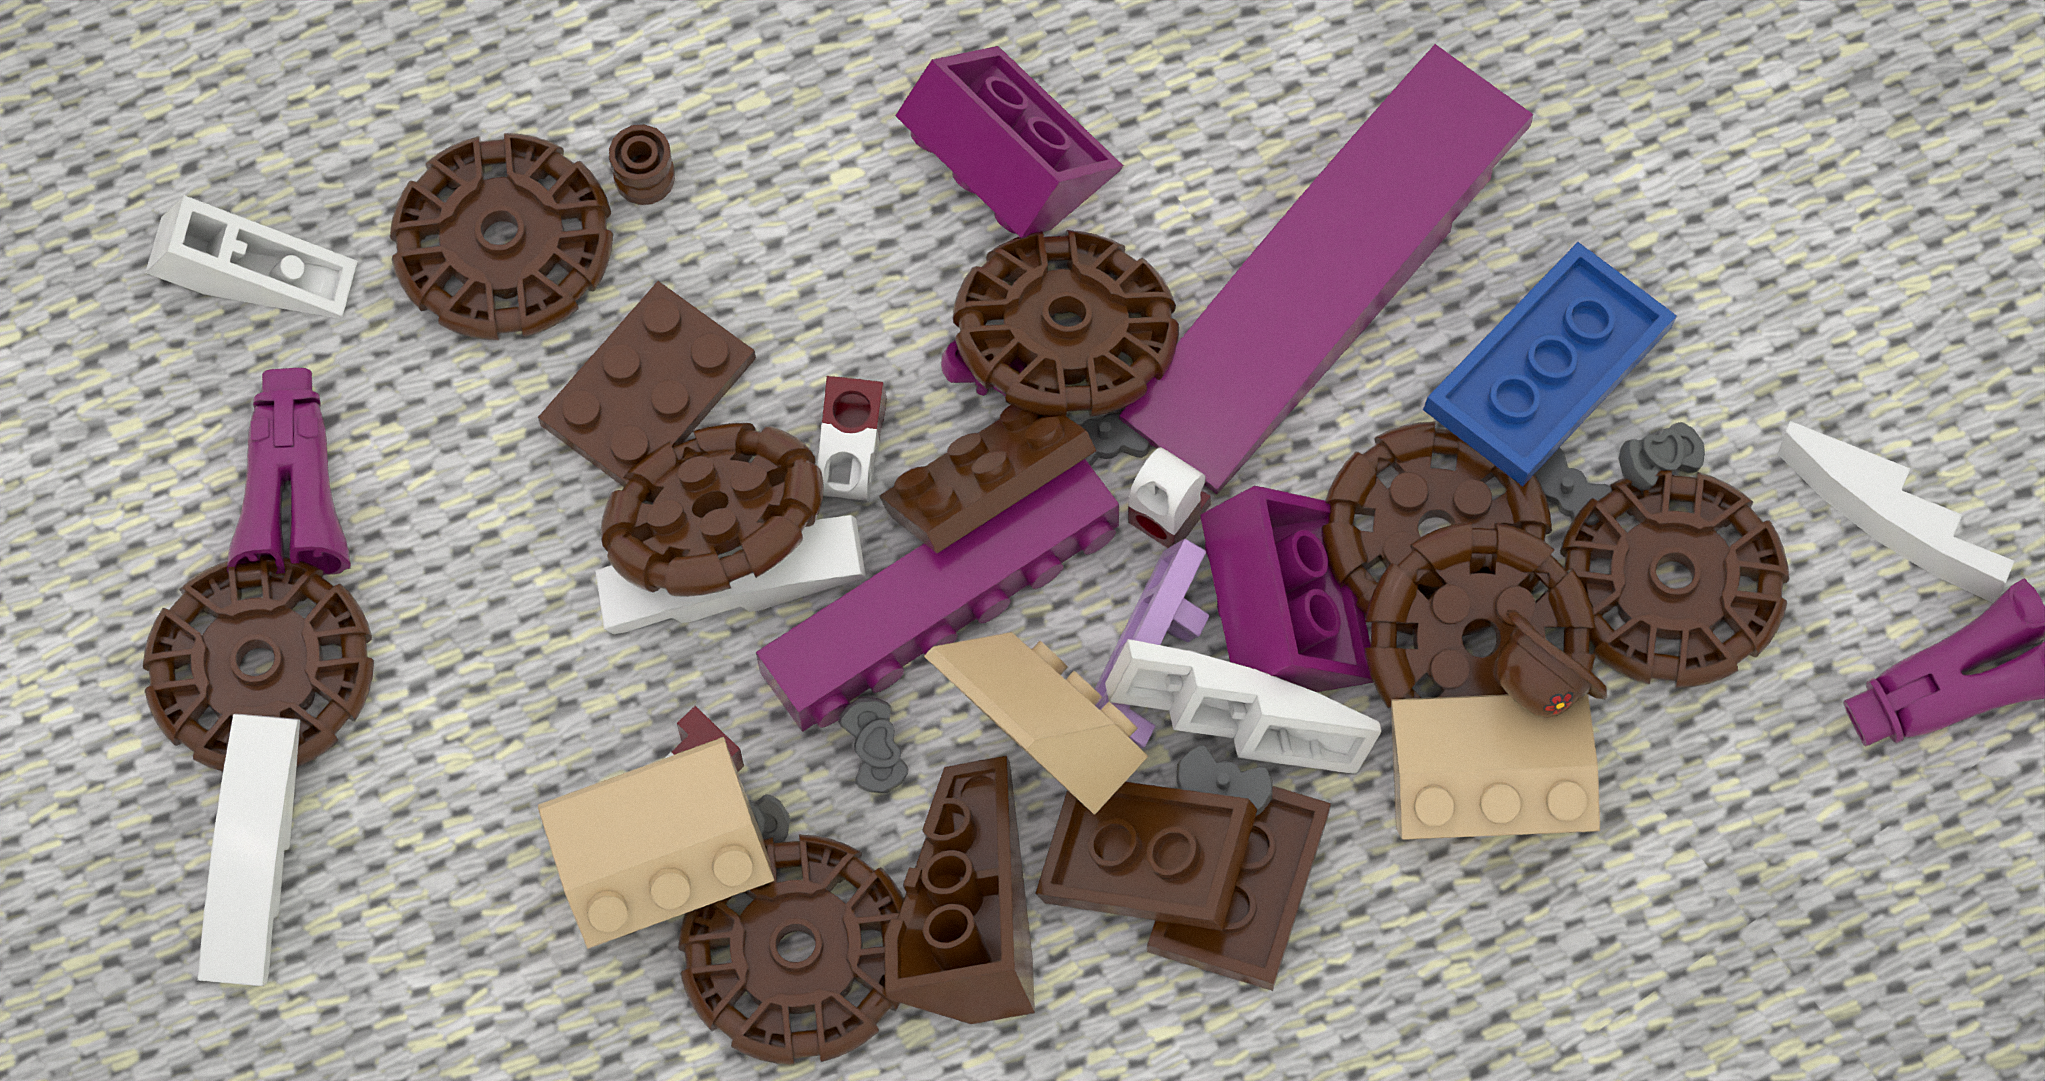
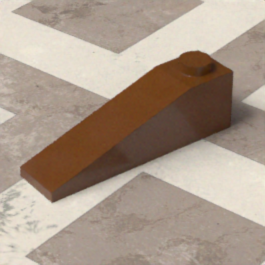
M1007 756L946 766L943 769L922 829L925 841L915 868L909 867L903 883L906 895L898 918H891L884 937L885 993L889 1000L968 1024L1034 1014L1033 956L1010 761Z

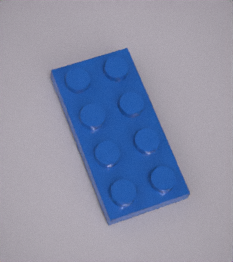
M1577 242L1427 397L1423 411L1521 486H1524L1671 330L1677 315L1581 243Z

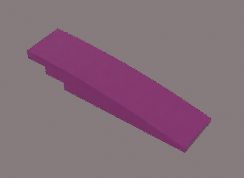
M1434 44L1316 177L1176 344L1175 355L1162 379L1157 380L1153 377L1146 384V395L1127 405L1119 415V420L1145 438L1156 449L1164 448L1203 473L1206 477L1204 485L1215 494H1218L1451 232L1453 221L1491 180L1495 165L1529 129L1533 114Z

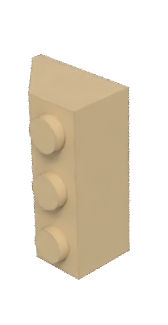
M1008 632L934 646L924 656L987 717L1094 815L1149 757L1129 738L1138 728L1110 702L1099 710L1095 705L1103 697L1075 671L1065 680L1061 674L1068 666L1041 641L1030 649L1016 635Z
M1509 694L1391 699L1396 830L1402 840L1600 831L1598 762L1588 694L1577 700L1562 714L1546 718L1532 714L1518 704Z
M724 737L538 804L540 817L565 895L587 949L774 881L763 837Z

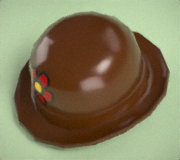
M1507 610V616L1516 627L1498 654L1495 661V674L1500 686L1518 704L1532 714L1546 718L1562 714L1586 694L1596 699L1605 700L1607 698L1606 685L1596 675L1545 639L1522 614L1516 610Z

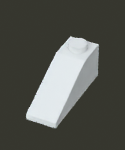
M184 195L161 217L145 273L204 295L340 319L343 317L358 261Z

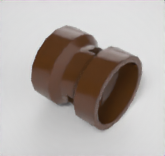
M645 124L631 125L621 130L612 139L609 147V161L613 171L614 183L619 194L627 201L638 205L654 204L664 199L671 192L675 182V169L671 158L670 144L665 135L657 128ZM640 155V158L632 162V159L634 157Z

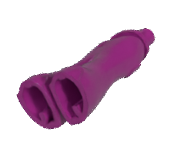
M299 367L266 370L262 373V392L253 398L254 411L248 433L245 492L241 514L229 547L227 572L229 574L228 567L235 566L236 568L237 564L260 561L261 555H272L277 566L276 574L285 573L282 536V495L286 482L291 481V563H299L300 561L309 563L323 570V575L340 574L346 569H351L347 541L333 503L328 472L326 428L320 409V395L312 391V371Z
M2025 578L2016 582L1971 623L1942 641L1894 664L1876 679L1872 678L1867 681V691L1844 700L1843 704L1846 713L1865 747L1889 736L1895 743H1898L1906 737L1930 734L1992 709L2020 702L2045 699V606L2035 588ZM2042 642L1995 668L1977 674L1963 675L2010 653Z

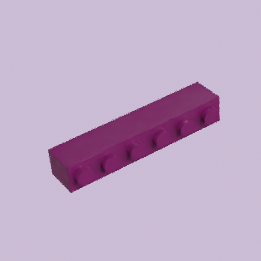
M1084 459L939 553L922 544L756 652L759 671L802 732L816 723L820 728L827 727L839 720L840 714L850 704L851 700L868 689H871L873 693H878L889 688L904 674L903 666L923 653L926 655L934 646L954 643L958 637L956 632L975 619L979 623H986L999 616L1010 605L1011 600L1009 597L1029 584L1033 589H1038L1050 583L1063 570L1064 566L1062 563L1081 550L1086 555H1090L1106 546L1116 534L1114 529L1119 526V503L1086 459Z

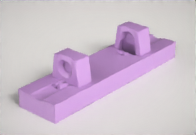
M1187 539L1181 540L1162 552L1095 687V690L1103 697L1095 705L1099 710L1109 702L1105 682L1128 639L1161 645L1166 633L1186 642H1190V640L1200 636L1209 618V614L1186 600L1184 596L1206 551ZM1112 703L1138 728L1129 738L1138 747L1144 748L1155 725L1129 708L1130 705Z

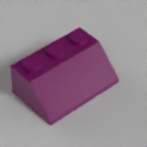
M999 46L932 59L895 115L911 131V137L918 146L934 153L952 171L954 180L962 188L976 194L995 212V219L1003 228L1019 235L1021 238L1031 233L1052 230L1120 172L1124 166Z
M1254 485L1200 514L1205 538V551L1210 562L1217 596V609L1222 621L1229 662L1256 669L1314 692L1373 683L1365 654V648H1371L1364 612L1356 606L1358 599L1345 584L1340 588L1330 570L1327 553L1322 544L1321 528L1323 525L1328 524L1330 505L1325 503V500Z

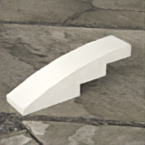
M1792 421L1789 422L1778 455L1823 500L1876 541L1930 574L1992 603L1998 599L2014 560L1954 537L1962 514L1902 491L1910 468Z
M852 515L815 520L814 525L804 527L802 530V542L782 562L755 578L754 573L730 582L731 589L712 594L689 597L671 596L663 588L652 593L627 582L616 572L612 565L597 569L595 572L604 629L612 634H620L670 618L680 623H686L738 607H742L749 612L759 611L866 578L857 520ZM742 545L732 551L718 555L719 559L743 549Z
M1130 639L1125 643L1105 682L1109 702L1169 710L1173 730L1234 738L1237 756L1243 759L1357 774L1382 732L1378 721L1317 692L1256 669L1192 651Z
M233 714L212 842L198 969L199 981L264 986L267 984L273 918L278 916L280 908L284 851L289 849L291 839L300 719Z

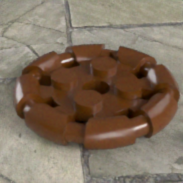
M504 133V139L481 141L480 136L463 140L446 148L427 161L425 166L428 170L417 182L409 181L401 193L395 207L390 229V238L396 242L397 253L391 259L395 274L401 287L420 311H426L427 309L432 311L439 317L438 324L452 332L477 339L499 340V334L522 331L523 337L545 331L575 313L579 309L576 302L587 289L592 292L596 290L607 269L612 252L613 233L607 230L606 219L611 215L606 194L594 174L581 161L573 163L564 156V149L561 146L548 140L518 133ZM506 163L508 177L485 179L484 166ZM548 175L557 181L549 190L538 183L540 179H545ZM446 186L452 190L456 189L446 202L437 197ZM577 218L582 224L581 230L564 231L562 220ZM496 222H510L518 228L515 237L505 244L496 245L484 239V234L488 227ZM439 234L440 246L421 248V241L425 240L426 236ZM556 263L568 272L558 285L546 277ZM453 275L464 284L454 296L444 290L445 284ZM518 295L519 306L496 309L495 296L502 299H510Z
M1066 230L1065 236L1045 237L1043 231L1031 233L1024 238L1017 237L997 246L987 253V262L982 267L975 266L971 268L960 286L953 307V323L960 328L955 341L960 356L972 375L986 389H991L995 386L1005 393V402L1021 410L1047 417L1066 416L1067 412L1088 411L1089 416L1094 417L1119 410L1134 403L1146 395V384L1153 377L1157 380L1162 379L1175 355L1176 344L1179 340V323L1172 318V313L1176 309L1174 298L1157 270L1144 258L1136 260L1126 254L1124 245L1112 239L1083 231ZM1067 260L1068 269L1048 271V261ZM1112 273L1113 275L1118 277V279L1115 281L1108 275ZM1013 281H1015L1012 286H1010L1009 284L1006 283V282L1012 283ZM1071 312L1078 315L1082 322L1074 326H1062L1054 322L1051 316L1055 313L1065 314ZM1128 313H1139L1142 318H1129ZM988 320H1003V325H986ZM1121 352L1132 358L1133 363L1130 366L1117 358ZM1017 357L1028 365L1021 373L1009 366ZM1085 379L1087 385L1083 386H1065V384L1074 385L1081 383Z
M1436 421L1407 424L1388 430L1374 438L1376 445L1364 454L1355 451L1344 463L1329 488L1325 503L1330 505L1328 524L1322 526L1321 531L1322 544L1327 553L1330 570L1340 588L1345 584L1358 599L1356 606L1367 615L1368 605L1377 585L1376 580L1367 570L1379 561H1382L1386 568L1390 563L1398 565L1412 552L1410 544L1421 538L1418 527L1426 519L1442 518L1451 525L1471 522L1472 528L1493 529L1496 522L1527 531L1545 542V536L1552 532L1551 514L1547 498L1535 474L1524 486H1521L1451 431L1435 428ZM1432 453L1457 456L1455 471L1431 468ZM1391 465L1399 475L1393 479L1391 486L1387 489L1377 475ZM1495 476L1507 491L1493 501L1491 490L1485 483ZM1355 514L1374 516L1372 532L1361 531L1354 526ZM1472 554L1470 574H1491L1492 554ZM1429 570L1415 585L1421 593L1433 594L1443 584ZM1531 572L1518 585L1527 589L1532 594L1540 580ZM1473 620L1467 624L1462 636L1471 635L1492 626L1483 620ZM1397 624V632L1412 636L1415 624Z
M728 423L709 426L693 431L696 438L672 447L670 441L636 463L623 477L629 480L627 484L624 483L625 487L623 490L612 492L607 501L601 520L600 531L602 546L608 551L609 563L621 577L634 586L652 593L663 588L671 596L689 597L717 593L731 589L730 582L754 573L755 578L782 562L800 545L803 540L802 530L804 527L814 525L823 501L824 484L822 471L815 465V456L811 450L797 437L781 429L768 426L761 432L756 431V428L751 423ZM752 456H755L753 461L751 463H748ZM645 501L654 502V503H653V505H651V504H645ZM742 545L743 549L719 559L718 555L732 551Z
M1661 470L1655 475L1659 477L1654 486L1645 491L1632 486L1633 481L1624 477L1610 485L1612 491L1597 501L1591 498L1571 522L1560 549V554L1565 557L1564 568L1566 571L1571 568L1574 569L1590 599L1596 629H1590V642L1595 647L1593 654L1603 664L1617 673L1648 685L1651 678L1675 681V688H1689L1707 685L1735 674L1738 671L1737 664L1749 655L1757 658L1769 645L1785 615L1788 603L1787 600L1782 598L1783 584L1787 583L1790 577L1785 550L1777 531L1770 520L1763 522L1752 510L1753 501L1730 484L1713 476L1697 472L1694 478L1672 475V470ZM1669 500L1692 503V513L1668 511ZM1625 512L1630 516L1633 515L1640 523L1628 533L1615 520ZM1594 513L1598 517L1599 522L1593 526L1587 525L1588 519ZM1732 524L1742 538L1729 547L1717 531L1722 527L1726 528ZM1598 558L1611 560L1609 574L1590 572L1591 561ZM1666 562H1678L1690 571L1692 581L1683 588H1670L1659 580L1656 569ZM1740 576L1750 577L1753 581L1757 582L1756 592L1738 590ZM1617 606L1620 618L1625 622L1617 630H1614L1603 617L1605 613ZM1722 620L1734 631V635L1723 643L1713 633L1717 628L1716 625H1719V622ZM1656 637L1680 640L1678 656L1654 653Z
M1464 522L1442 527L1422 536L1410 544L1412 552L1398 565L1390 563L1378 581L1368 605L1365 622L1371 623V648H1365L1366 660L1375 688L1388 709L1391 708V699L1421 698L1413 689V686L1425 674L1442 690L1436 697L1508 694L1500 686L1495 674V661L1498 654L1516 627L1507 616V610H1516L1522 614L1545 639V628H1564L1563 652L1591 672L1593 669L1595 654H1589L1590 629H1596L1589 596L1580 578L1573 568L1566 571L1551 555L1555 550L1533 534L1510 525L1495 522L1493 529L1472 528L1471 522ZM1472 554H1492L1491 574H1470ZM1430 570L1443 585L1427 600L1415 584ZM1531 572L1548 588L1536 601L1527 589L1518 585ZM1473 620H1483L1489 623L1496 633V645L1493 651L1485 657L1471 655L1463 645V631L1467 624ZM1397 624H1415L1413 634L1414 649L1397 648Z
M261 555L260 561L237 564L236 568L235 566L228 567L229 574L227 572L228 561L219 563L199 573L179 588L182 593L180 598L169 610L162 608L154 621L147 639L143 659V669L149 671L150 686L145 688L144 691L148 707L155 722L173 745L184 744L194 752L193 760L221 772L224 770L233 714L300 719L297 768L314 760L338 742L335 734L348 719L355 722L365 705L374 671V660L369 658L367 654L366 643L372 640L368 621L355 598L342 584L333 586L322 578L323 570L303 561L291 563L289 557H284L285 573L276 574L277 566L272 555ZM262 587L263 597L241 600L242 589ZM308 598L316 606L304 619L292 609L299 601H305ZM201 611L211 614L216 618L207 627L203 635L190 626ZM331 644L341 646L342 658L323 661L321 646ZM264 648L274 653L273 665L264 674L250 676L240 670L243 657L251 650ZM184 664H191L193 678L176 681L175 669H179ZM315 692L329 702L316 718L305 711L312 705ZM208 707L219 718L209 731L198 722V719Z
M799 834V841L774 843L773 837L763 841L771 863L774 881L742 892L751 897L753 901L744 909L740 916L726 905L733 896L685 913L679 933L678 949L685 952L686 969L681 971L680 976L687 997L699 1018L711 1031L718 1028L732 1039V1048L747 1056L775 1064L795 1065L794 1058L820 1056L821 1062L849 1053L866 1043L879 1032L876 1024L889 1009L896 1011L900 1005L899 1002L889 1000L885 993L884 937L891 918H898L904 897L893 879L883 868L880 867L874 870L860 859L862 856L861 851L845 843L821 836ZM802 866L803 880L778 882L777 869ZM844 879L858 889L846 904L839 897L831 893V890L837 883H841ZM876 930L881 932L883 946L863 948L861 931ZM797 931L810 935L815 941V948L807 959L800 962H790L782 958L778 953V945L785 935ZM730 945L732 963L712 965L711 950L718 946ZM854 980H857L870 991L857 1007L844 998L851 991ZM745 991L750 995L753 1002L759 1005L749 1018L734 1007V1004ZM815 1011L817 1029L792 1032L790 1014H804Z

